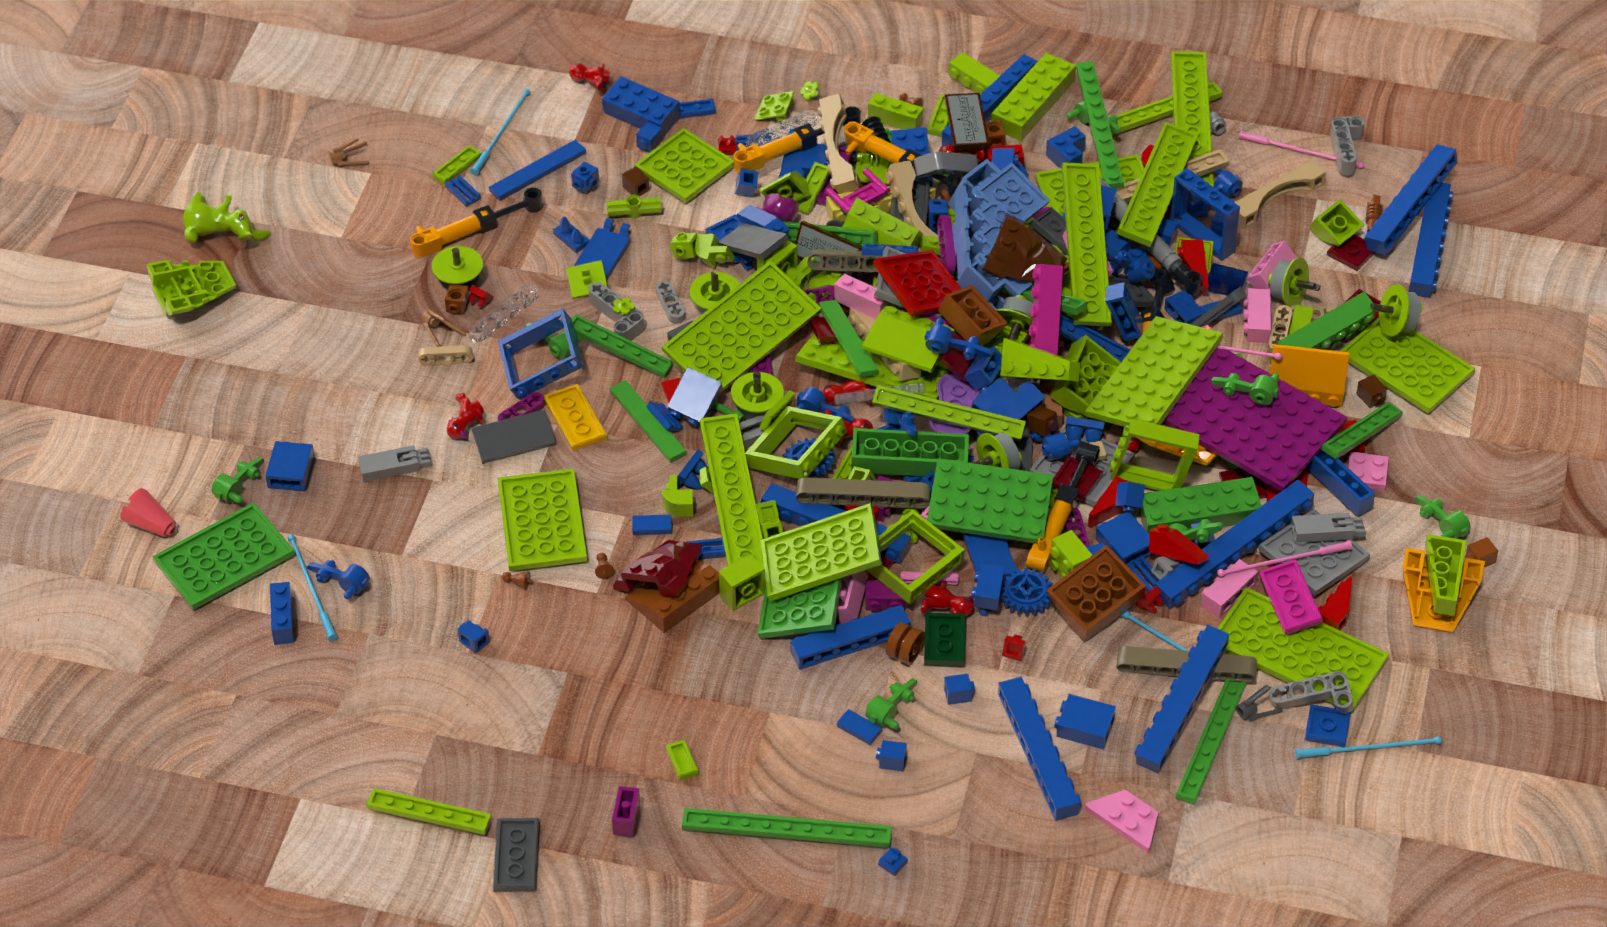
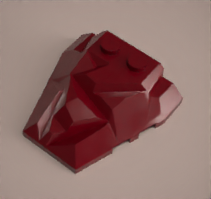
M667 540L652 552H647L637 560L632 561L613 584V589L630 592L639 581L657 583L662 596L678 597L689 583L688 574L693 573L692 565L697 563L702 546L692 542Z

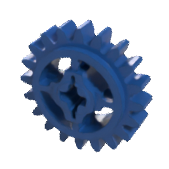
M805 438L803 442L798 440V444H791V449L786 448L783 458L798 461L816 439L808 440ZM833 448L807 478L815 476L820 478V474H827L826 469L832 470L831 465L835 464L834 459H836Z
M1018 568L1016 574L1010 571L1009 576H1004L1000 601L1004 602V607L1010 606V612L1016 609L1017 615H1020L1021 612H1025V616H1028L1029 612L1036 615V610L1043 612L1044 607L1049 608V602H1052V599L1046 590L1053 583L1049 582L1048 576L1043 577V572L1036 574V569L1029 572L1028 568L1021 572Z

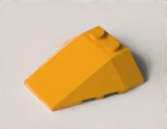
M1406 548L1403 573L1413 626L1453 633L1482 581L1485 561L1465 558L1455 616L1434 613L1425 551Z

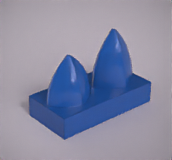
M562 217L559 226L553 229V234L575 253L583 250L590 240L576 229L566 217Z
M1067 416L1065 426L1068 442L1076 439L1079 440L1083 432H1085L1088 443L1097 442L1101 435L1104 434L1105 422Z
M697 449L677 476L678 487L683 483L691 488L702 489L699 478L692 472L700 474V469L708 468L704 460L701 459L704 453Z

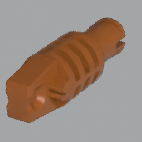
M1374 194L1371 203H1367L1365 217L1367 232L1382 215L1383 205L1380 204L1381 196Z

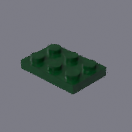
M925 613L924 665L964 666L965 614Z

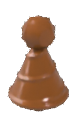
M902 93L899 96L901 101H906L920 107L923 106L924 101L922 98H908L906 93Z
M605 553L597 554L596 559L599 563L595 569V575L601 579L609 578L613 575L614 568L606 562L607 555Z
M530 571L515 575L504 572L502 575L503 581L510 582L511 580L524 590L527 589L529 583H533Z

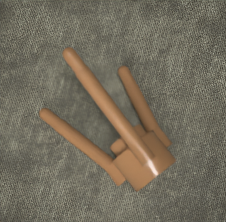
M355 138L339 147L333 148V150L329 151L332 164H337L338 167L369 164V161H343L346 159L344 153L364 146L367 142L348 147L359 140Z
M427 309L423 312L421 317L424 321L423 327L427 329L437 347H440V344L430 327H437L440 322L463 336L466 335L464 331L446 321L445 318L438 315L432 309Z

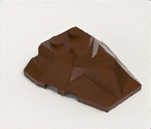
M1006 213L999 227L1000 231L993 248L988 254L982 270L997 278L1005 279V277H1012L1017 282L1028 280L1034 285L1035 279H1033L1032 274L1035 265H1059L1064 268L1067 258L1023 220Z

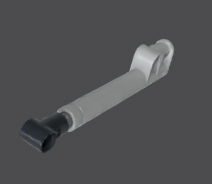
M1100 177V183H1101V185H1102V186H1106V187H1110V186ZM1117 193L1115 194L1111 215L1121 223L1128 204ZM1157 234L1151 247L1143 245L1168 272H1173L1174 277L1183 285V290L1187 294L1194 296L1199 293L1203 279L1202 275L1199 272L1192 271L1186 264H1182V259Z

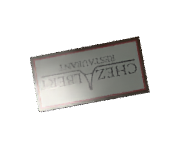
M980 93L945 94L944 100L954 150L989 148L990 143Z
M806 221L800 222L795 245H797V258L802 260L808 257L811 251L816 249L862 251L863 247ZM814 256L815 260L819 263L821 259ZM837 257L829 259L832 264L839 262ZM856 258L848 259V262L852 265L858 262ZM846 271V274L856 279L858 272Z

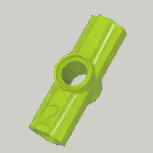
M630 195L626 200L607 201L608 216L627 215L629 218L636 219L641 217L642 214L662 212L661 197L641 199L638 195Z
M805 257L796 268L791 267L786 273L801 289L805 288L809 277L816 271L808 266V257ZM814 257L811 258L812 262L818 263Z

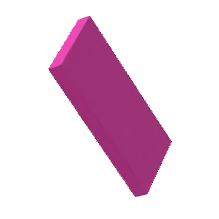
M1296 559L1259 571L1261 581L1285 635L1323 623L1321 614Z

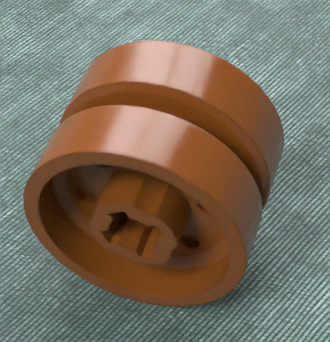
M899 622L894 627L887 641L886 655L894 659L899 658V661L905 664H913L923 647L925 632L912 628L906 623Z

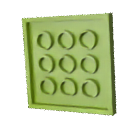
M682 128L634 164V167L639 168L651 181L687 203L734 167V160L690 131Z

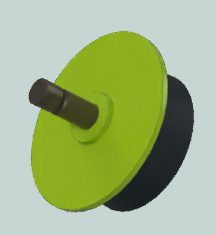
M465 246L446 248L440 251L432 261L433 274L446 289L449 288L450 284L468 286V289L471 288L478 281L479 274L483 268L481 255L474 249Z

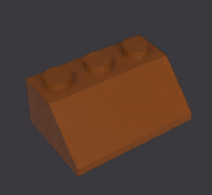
M973 285L945 295L938 310L966 341H968L969 337L976 336L980 341V346L987 344L1007 325L1004 318Z

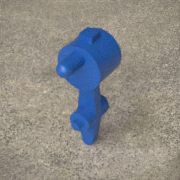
M1216 170L1218 177L1214 182V188L1229 199L1238 195L1243 185L1241 178L1229 170ZM1196 195V198L1189 203V206L1192 208L1203 204L1211 207Z
M1109 247L1106 248V256L1110 265L1115 266L1118 264L1126 267V279H1129L1131 282L1139 283L1154 276L1155 267L1150 258L1144 256L1132 260L1129 258L1130 254L1126 250L1117 251Z
M938 318L930 331H926L925 345L934 353L944 354L948 352L949 347L964 351L963 356L966 360L974 359L975 354L990 357L992 354L991 349L979 345L980 341L976 336L969 337L968 341L953 339V331L943 325L944 320L942 318Z
M808 387L797 396V408L823 412L824 414L827 409H830L833 416L842 417L843 420L853 423L852 419L856 420V418L849 415L850 409L848 406L842 405L837 409L825 404L826 397L817 388Z
M888 408L884 409L883 419L888 424H900V431H906L912 436H915L917 433L914 425L915 416L911 414L912 412L907 411V413Z
M1056 430L1046 437L1033 431L1030 435V438L1034 439L1035 442L1042 440V452L1050 461L1068 456L1070 449L1078 447L1080 440L1076 439L1068 442L1064 433L1061 432L1054 435Z
M327 560L324 564L310 562L307 566L308 570L316 573L315 576L318 582H326L328 578L338 580L340 587L345 591L344 598L347 600L351 599L353 595H358L369 584V574L363 567L356 564H351L344 572L336 569L337 566L334 560Z

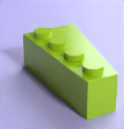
M1003 339L1000 376L1079 382V362L1013 339Z
M1430 534L1426 536L1425 555L1434 613L1455 616L1467 540Z

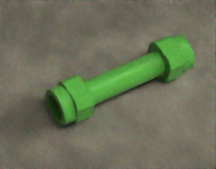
M716 400L713 406L714 409L725 415L737 413L739 423L745 421L746 415L741 411H733Z

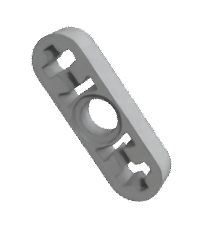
M666 280L659 281L656 284V295L669 321L675 324L683 322L685 310L672 284ZM667 300L675 301L673 304L666 303Z

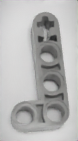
M1360 116L1335 117L1331 122L1330 138L1338 170L1345 176H1350L1355 172L1356 153L1352 140H1358L1363 137L1365 120Z
M938 151L914 158L916 177L918 178L934 174L950 175L952 173H961L965 176L978 166L977 156L970 154Z
M592 283L589 286L590 304L615 322L614 333L630 341L639 336L644 331L643 313L637 308H634L627 315L615 313L612 310L614 300L619 299L622 301V298L602 283Z
M1333 672L1278 685L1269 692L1271 704L1276 709H1285L1333 697L1335 708L1339 713H1350L1354 707L1348 679L1343 672ZM1338 680L1344 682V684L1339 687L1334 685V683ZM1317 685L1324 686V689L1321 691L1314 690ZM1297 690L1304 691L1301 696L1294 695V692ZM1278 695H1281V700H1277ZM1342 699H1347L1349 703L1346 705H1340L1339 701Z

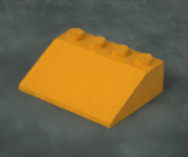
M1273 344L1272 353H1281L1282 359L1276 360L1274 357H1271L1270 374L1277 373L1280 380L1327 406L1342 407L1349 361L1348 352Z

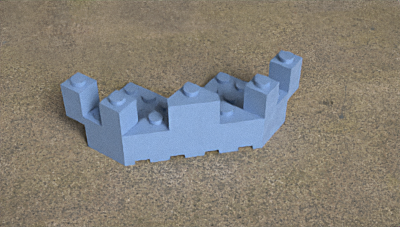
M986 159L962 178L948 202V205L955 211V222L952 226L958 268L957 283L961 289L973 285L995 310L1003 309L1005 300L999 295L1003 286L1015 297L1016 295H1021L1033 285L1028 280L1017 282L1012 277H1005V279L997 278L982 270L998 236L999 227L1004 215L1009 213L1026 222L1050 202V199L1012 162L1000 170L993 162Z

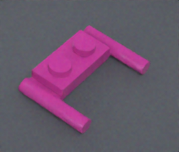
M865 168L862 173L871 181L870 184L843 198L831 188H827L825 191L847 214L856 198L872 204L883 198V194L890 192V189L868 168Z

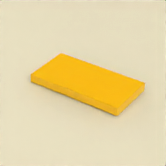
M578 384L543 395L546 406L572 451L607 439L605 430Z

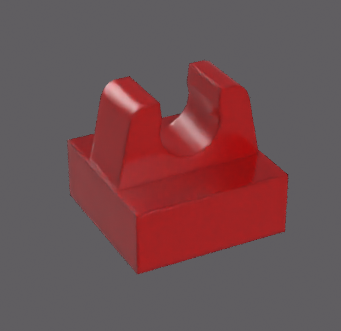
M723 135L718 138V150L725 155H734L736 152V139L734 136L730 135V138H723Z
M473 285L469 290L471 293L469 302L474 305L479 300L477 306L481 309L484 308L487 302L491 303L494 297L487 291Z
M1157 586L1145 593V596L1136 605L1140 610L1145 608L1150 613L1155 612L1157 608L1153 603L1158 607L1163 604V600L1159 596L1161 591Z
M1016 634L1013 637L1007 635L1004 639L1002 656L1021 661L1024 655L1026 640H1022V636Z

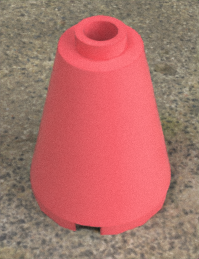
M139 488L128 499L131 501L128 507L124 505L120 518L126 523L162 537L171 536L176 530L175 520L146 489Z

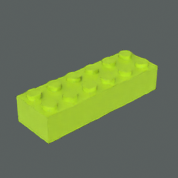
M1045 53L992 112L991 121L1001 120L1005 135L1022 142L1075 81L1076 65Z

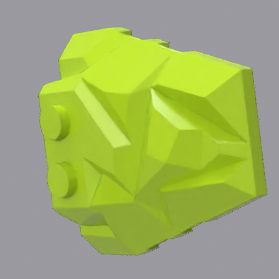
M163 260L147 264L153 293L165 316L189 312L236 288V284L224 261H200L199 264H188V260H182V264H171V260Z

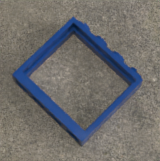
M1187 168L1174 177L1170 220L1178 222V229L1191 239L1214 241L1212 255L1220 261H1224L1235 253L1240 206ZM1189 190L1224 215L1222 238L1187 212Z
M563 308L498 341L509 389L518 399L584 367L572 319ZM564 328L571 356L519 381L513 354Z

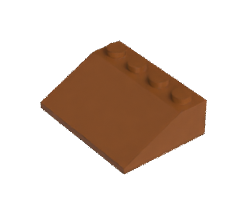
M1105 545L1052 585L1046 592L1070 627L1086 642L1145 596L1146 585Z
M698 560L696 564L692 565L693 573L688 574V585L678 597L662 596L657 583L646 581L625 596V600L665 633L720 593L719 572L709 564Z

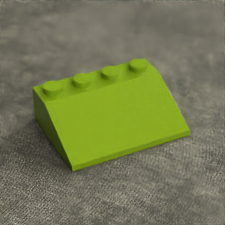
M858 198L855 199L843 225L846 228L876 230L877 244L917 246L923 235L919 229ZM868 259L866 261L867 264L873 265L874 259Z
M885 306L878 314L861 348L928 372L934 370L942 354L930 351L925 345L926 340H924L926 331H930L936 322L928 318L910 316L908 312L900 311L893 306Z
M1085 334L1072 343L1066 357L1080 363L1079 382L1057 380L1050 397L1064 408L1086 416L1085 410L1121 362Z

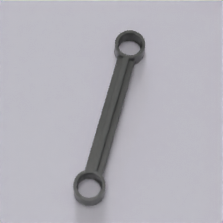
M1240 286L1190 325L1199 327L1208 325L1247 296V294Z

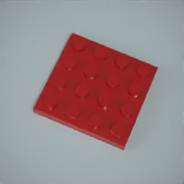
M933 250L875 258L873 265L910 316L939 312L938 310L945 295L961 289Z

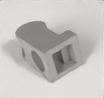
M1162 556L1156 558L1151 572L1161 580L1185 561Z

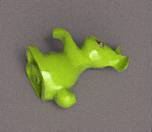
M197 192L184 211V237L189 243H195L198 237L230 230L238 235L237 239L240 242L250 240L251 238L256 242H261L271 235V231L253 229L246 211L238 209L232 213L228 212L232 201L230 193L226 194V200L221 205L214 208L206 204L205 197Z

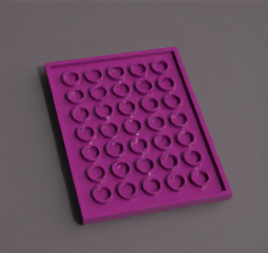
M1217 348L1162 423L1171 428L1200 434L1198 444L1274 488L1283 491L1321 451L1322 445L1333 438L1347 422V416L1280 379L1277 382L1279 394L1277 398H1273L1269 405H1259L1252 401L1249 396L1250 392L1235 391L1233 395H1226L1222 387L1211 384L1213 377L1228 378L1231 373H1236L1240 376L1241 381L1254 383L1257 376L1267 375L1271 377L1272 374L1228 350Z

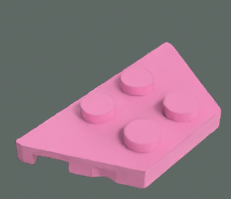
M1127 790L1085 804V811L1148 853L1150 851L1158 811Z

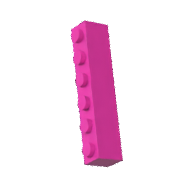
M1038 264L1035 265L1032 274L1035 281L1031 291L1033 306L1030 309L1032 325L1029 327V335L1031 336V344L1029 345L1057 355L1063 266Z

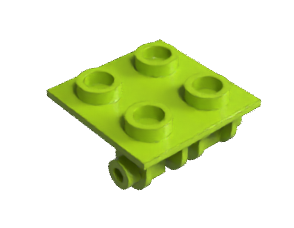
M795 91L764 96L754 120L775 117L779 124L786 123L787 116H789L794 104L793 95Z
M868 152L857 153L855 172L862 182L871 183L862 173L865 168H868L885 185H889L886 179V172L890 164L893 163L879 156L874 157L873 153L870 156Z

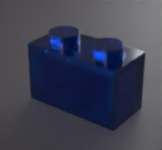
M1213 263L1208 274V291L1226 296L1240 286L1245 291L1248 271Z

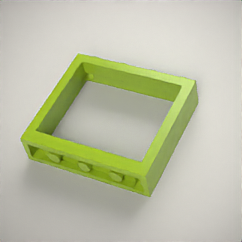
M787 406L746 451L745 455L752 469L797 479L807 478L847 431L842 417ZM796 424L824 430L798 461L769 455Z
M1131 418L1129 425L1124 427V437L1119 439L1118 448L1115 449L1113 456L1114 460L1111 459L1110 461L1111 479L1113 480L1115 476H1118L1129 482L1142 484L1146 488L1159 491L1181 488L1198 450L1200 434ZM1132 436L1185 449L1174 475L1122 463Z
M914 510L905 516H901L899 521L894 525L891 524L885 532L878 535L880 553L912 528L946 556L909 585L883 565L867 569L870 574L909 604L963 562L965 553L964 548Z

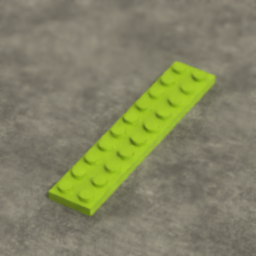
M1171 51L1174 125L1198 134L1187 160L1189 161L1212 152L1206 52ZM1213 172L1199 176L1214 187Z
M1168 122L1164 123L1116 234L1151 247L1173 196L1174 177L1184 170L1198 134Z
M1063 163L1062 179L1071 296L1087 301V309L1078 315H1073V325L1111 326V312L1106 303V286H1109L1099 164Z
M736 413L699 419L727 565L730 566L739 559L752 554L764 567L761 540L763 538L738 415Z

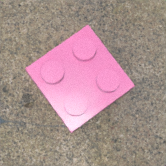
M1350 452L1348 468L1370 489L1385 490L1389 457Z

